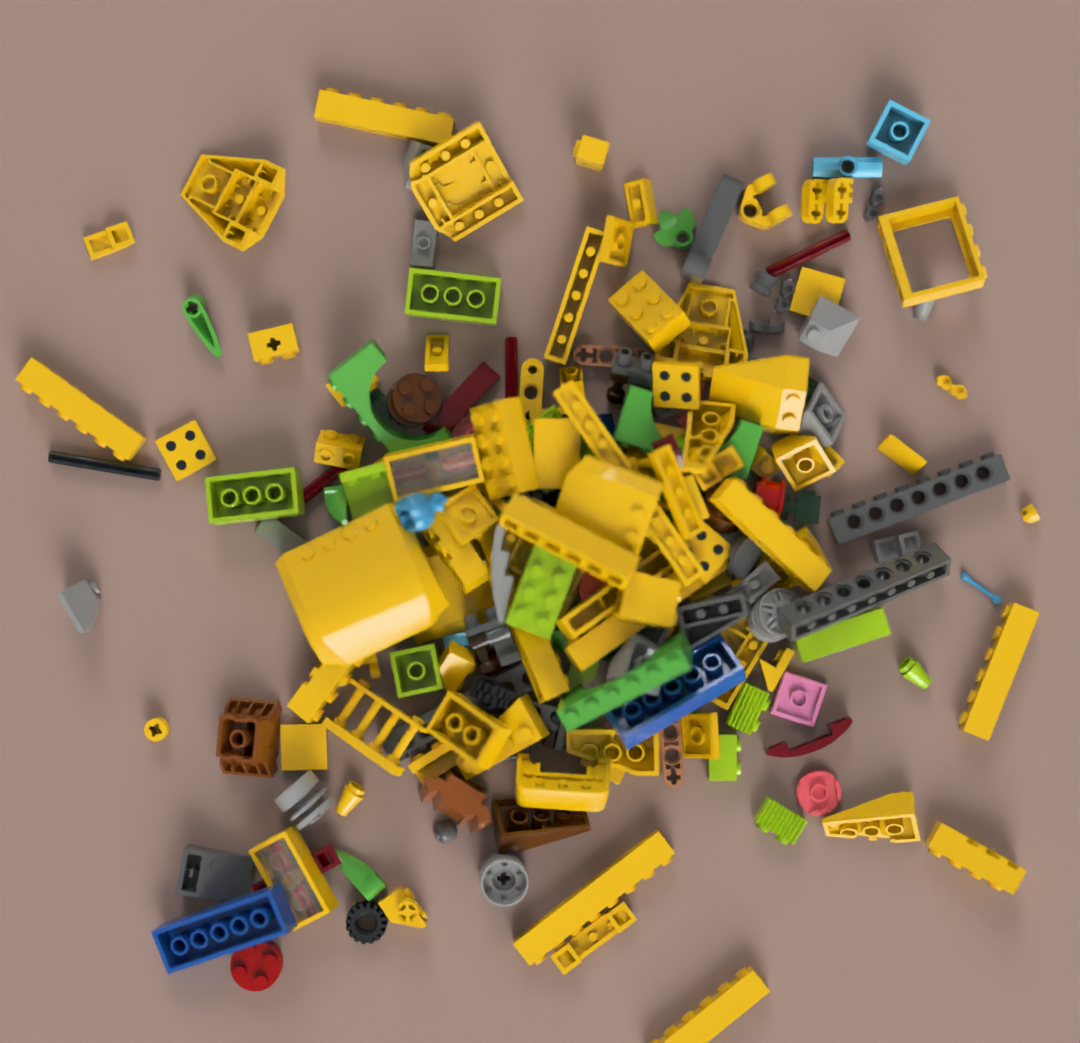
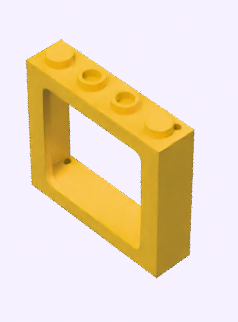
M959 196L878 216L876 226L902 308L983 287L987 278V271L985 266L980 263V249L977 244L974 245L972 239L974 236L973 228L970 223L967 224L965 218L967 216L966 206L960 202ZM948 218L952 221L969 277L912 293L893 232Z

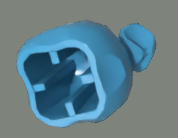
M418 492L399 499L394 509L402 526L407 531H422L433 524L436 518V511H443L444 504L448 499L440 492H436L433 495Z

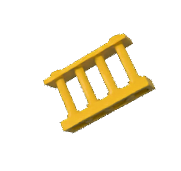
M670 444L648 454L649 458L646 459L642 458L640 451L626 456L627 460L631 458L637 459L640 474L650 477L647 468L653 467L657 480L664 482L662 491L666 501L660 502L658 500V505L664 514V510H671L675 520L671 524L676 531L680 532L682 540L690 539L705 530Z
M351 678L349 683L357 688L339 717L336 716L335 719L326 717L321 725L392 775L401 776L405 768L399 765V759L417 730L428 734L425 731L427 728L424 726L425 721L416 715L411 717L371 689L372 684L363 678H360V680ZM365 693L374 699V702L358 727L351 731L346 727V721ZM383 705L392 714L374 742L368 743L364 740V733ZM399 718H401L410 726L392 754L387 756L381 752L383 749L381 746Z

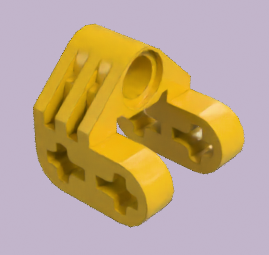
M772 172L756 179L746 187L737 211L738 219L741 222L764 231L785 221L792 215L788 204H784L770 211L767 215L762 216L763 211L755 197L769 191L777 184ZM744 207H751L754 210V216H746L743 211Z
M807 179L804 181L801 196L802 221L806 224L821 222L824 203H826L825 215L828 222L844 223L848 218L849 204H852L853 179Z

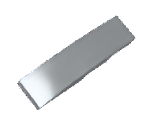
M496 524L492 545L491 577L498 621L503 623L514 577L505 574L510 552L501 549L505 528Z

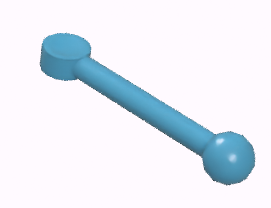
M964 572L961 574L962 581L971 583L989 596L993 603L999 604L1001 602L999 595L989 592L971 579L968 573Z

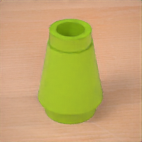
M909 656L898 666L902 677L922 689L927 688L932 682V679L916 658L913 659Z

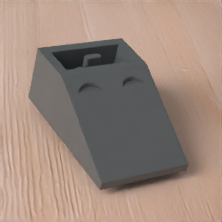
M188 844L183 851L176 894L217 900H231L250 892L255 863L250 855Z

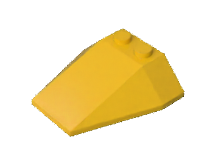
M201 154L180 195L223 242L241 251H245L264 238L284 200L286 170L265 159Z
M690 282L677 305L684 311L691 325L655 354L654 361L700 363V380L711 381L714 366L748 361V350L737 297L734 289L706 284L699 285Z
M782 355L714 366L708 401L736 404L735 420L738 421L741 418L760 424L764 427L763 431L771 435H797L800 429L807 393L810 358Z

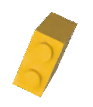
M635 571L625 590L618 588L613 617L662 629L672 628L678 618L676 606L682 597L681 582Z

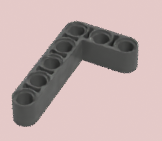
M725 173L723 174L679 276L701 285L745 182Z

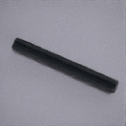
M50 451L48 456V462L155 481L160 480L162 473L161 469L58 451Z

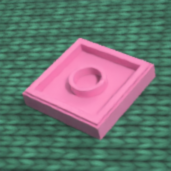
M785 670L781 676L770 714L814 728L828 684Z

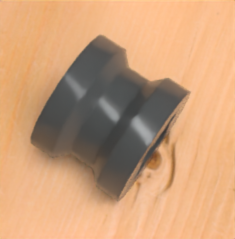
M757 270L755 273L756 279L750 284L749 288L763 296L769 297L771 294L770 289L776 284L777 279Z

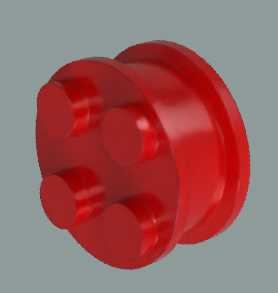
M761 476L760 480H755L753 493L763 500V505L767 509L773 510L781 517L784 505L785 480L781 479L780 482L766 480V476Z
M272 940L233 953L230 961V971L234 981L248 991H262L269 988L275 983L283 968L282 952Z

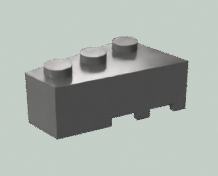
M747 589L680 603L676 607L681 632L684 633L692 649L746 618L752 612Z

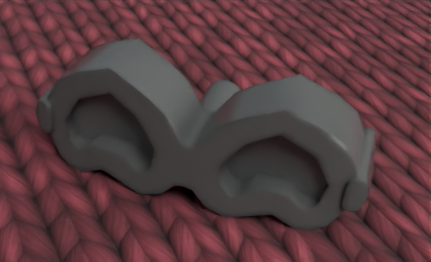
M881 187L872 191V196L869 199L870 205L866 207V213L863 214L866 222L872 221L879 216L876 206L885 200V194Z
M790 278L782 282V288L779 290L781 296L778 297L777 305L775 306L777 313L785 312L790 307L787 297L795 290L794 283Z
M765 319V325L754 323L750 320L749 330L760 334L784 333L785 323L769 326L770 319Z

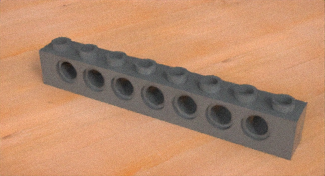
M993 452L980 456L981 461L972 463V460H968L958 464L959 469L951 471L950 468L939 471L936 478L930 479L929 476L918 479L916 480L917 485L908 487L907 484L894 489L896 493L887 496L886 492L873 496L874 501L866 504L863 500L852 504L853 509L844 512L843 508L831 512V517L827 518L826 521L835 544L845 543L1011 480L1002 455H994ZM980 466L986 470L984 479H979L976 475V471ZM957 475H962L965 479V484L961 488L955 484ZM936 483L942 484L944 488L940 496L936 495L933 491ZM915 491H919L922 494V501L919 504L914 503L912 500V494ZM893 499H897L901 503V508L897 512H894L890 507ZM872 507H876L880 512L876 520H872L869 517V510ZM851 515H855L858 518V525L855 528L849 527L847 523Z
M936 542L923 546L916 551L904 554L892 561L883 563L873 569L864 571L854 577L845 579L842 582L777 608V625L789 640L794 642L949 576L951 558Z
M522 662L488 679V681L503 685L505 682L513 683L515 690L511 700L516 697L520 698L527 693L528 695L532 694L530 691L533 689L531 683L527 684L522 680V675L526 672ZM470 689L462 693L488 713L497 708V706L485 704L481 700L469 696ZM440 704L418 715V717L423 719L425 724H429ZM407 722L394 727L383 743L382 747L387 756L392 754L400 741L401 735L405 734L410 726ZM417 730L412 738V744L407 746L399 760L402 761L408 758V753L415 749L417 752L428 748L430 746L428 742L436 738L432 735H423Z

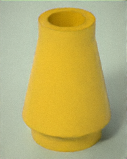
M354 781L346 784L335 808L336 812L346 817L364 798L365 789Z

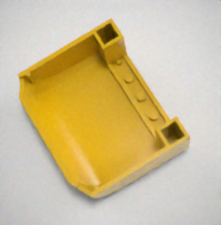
M396 503L386 504L349 522L348 525H342L282 554L275 562L300 624L324 666H327V664L352 665L434 625L441 612L450 606L417 532H409L402 526L394 509Z

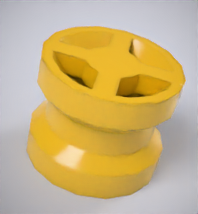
M161 717L151 719L144 727L145 736L155 742L167 737L170 731L169 723Z
M405 898L399 902L396 908V916L400 922L410 924L416 921L419 916L420 907L416 900Z

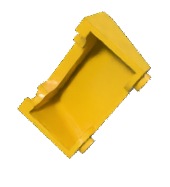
M518 753L515 801L519 806L599 812L606 807L610 787V759L599 758L596 767L587 766L586 775L540 772V763L534 765L530 761L529 754Z

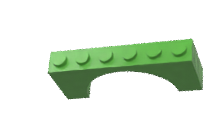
M373 338L329 371L328 382L331 387L343 394L345 404L350 409L354 408L359 415L357 417L364 426L368 425L373 430V437L379 444L383 442L388 448L386 450L387 453L454 438L445 426L429 434L409 435L390 428L379 418L371 402L370 385L377 370L387 361V355ZM437 450L425 453L426 459L439 457Z
M629 384L613 434V438L617 440V445L630 448V445L639 447L638 451L649 454L654 451L651 443L663 438L657 431L652 419L651 400L653 392L651 390ZM739 418L734 430L724 440L717 453L733 444L745 463L743 467L727 475L726 478L747 480L764 429L762 425ZM679 448L680 451H681V453H682V455H683L684 449Z
M680 632L663 641L656 652L648 659L617 679L594 688H584L582 684L574 687L561 696L556 713L569 732L691 669L694 650L684 633Z

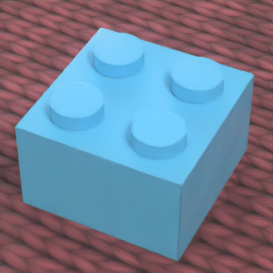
M889 100L865 146L906 166L911 161L931 120Z

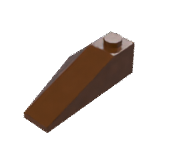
M515 799L492 801L494 837L498 854L522 852L591 830L586 811L525 808L519 806Z

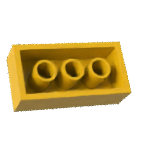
M520 398L503 399L470 408L471 421L489 498L495 499L540 488Z

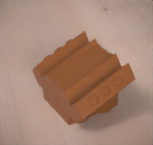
M229 698L225 705L224 716H219L216 756L220 757V767L223 774L273 778L278 769L275 760L279 754L278 738L281 725L279 716L283 711L279 701Z
M454 769L449 770L444 780L439 777L425 780L419 789L421 803L432 800L434 811L439 810L457 822V826L468 823L470 833L483 831L492 822L489 808L483 805L488 798L489 792L470 779L466 781L464 776Z

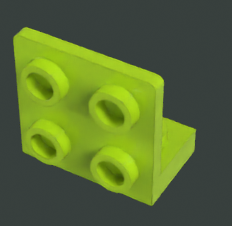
M384 462L339 474L352 518H359L386 504L394 503Z

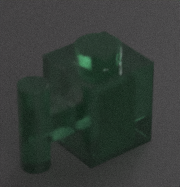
M802 490V494H796L795 503L789 502L790 493H785L780 520L787 521L788 512H794V522L818 524L821 496H815L816 491Z

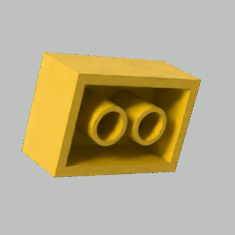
M643 270L608 299L614 311L655 354L691 325L684 311Z
M448 691L425 731L476 768L490 769L510 736L512 729L462 693Z

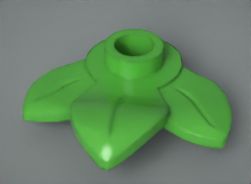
M687 207L680 212L678 217L670 212L662 211L659 216V224L662 230L653 235L657 243L664 247L674 246L678 250L689 249L694 242L692 230L695 226V218L693 213ZM680 235H684L687 238L685 243L679 242L678 237Z

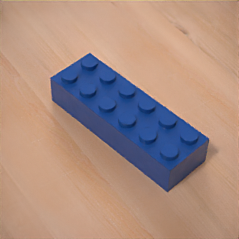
M720 633L693 648L692 668L662 683L657 696L643 693L604 713L627 750L746 680L744 667Z
M280 882L167 921L159 925L151 933L168 974L286 935L298 924Z

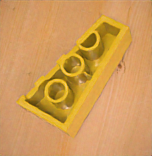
M436 511V518L433 524L420 532L465 594L489 580V565L483 558L480 559L471 541L463 546L459 544Z
M367 657L349 666H341L340 664H327V666H324L320 662L310 672V682L305 681L300 686L287 707L307 723L318 722L325 713L323 710L328 703L332 704L338 697L339 693L337 691L340 688L339 686L341 684L346 686L349 683V680L353 678L351 673L356 666L360 668L367 660Z
M528 693L515 701L498 718V720L510 727L512 732L492 766L550 734ZM461 756L455 760L466 781L487 770L476 768Z
M939 820L934 824L924 843L929 847V853L938 858L941 855L949 858L948 863L960 869L963 866L969 870L968 874L978 880L984 878L989 881V886L998 891L1003 889L1012 895L1015 894L1027 872L1017 863Z

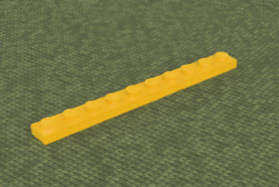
M570 380L552 393L596 458L635 472L573 380ZM657 503L647 531L684 585L687 586L702 576L705 571Z

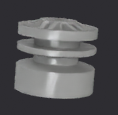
M784 588L773 589L759 597L750 605L752 612L746 617L751 633L758 640L766 643H775L786 638L787 636L777 625V608L800 598L792 591Z
M311 769L274 800V803L282 812L292 807L294 808L295 812L289 820L292 822L298 816L302 818L295 826L298 830L318 820L328 811L330 805L336 799L332 794L325 800L321 798L328 791L326 787L318 792L314 790L320 780Z
M498 851L493 852L480 865L479 879L482 893L492 904L501 907L513 906L526 895L529 886L527 871L520 857L514 853L498 854ZM501 872H506L504 880H500Z

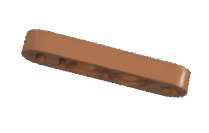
M580 345L574 350L573 359L580 366L612 368L615 354L619 352L621 347ZM626 347L632 350L635 358H639L638 352L654 353L650 348ZM581 349H585L587 354H593L592 349H597V363H592L593 358H586L585 362H581V358L577 357V353H581ZM604 350L610 351L613 355V359L609 363H603L600 360V353Z
M680 719L671 724L677 730L674 737L667 738L664 735V729L661 730L663 780L670 788L679 787L684 781ZM669 748L677 749V759L673 761L668 760L665 756L666 751ZM679 763L680 767H675V773L680 775V778L676 779V783H672L670 779H667V776L671 775V768H666V764L675 765Z

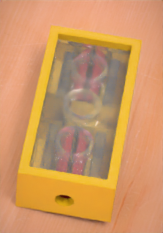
M475 433L386 453L383 457L394 503L413 493L420 492L430 495L436 492L485 482Z
M295 824L248 850L268 887L281 882L298 924L292 932L330 913L339 905Z

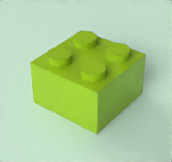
M433 643L389 653L398 698L404 699L446 690L439 671L441 655L439 644Z

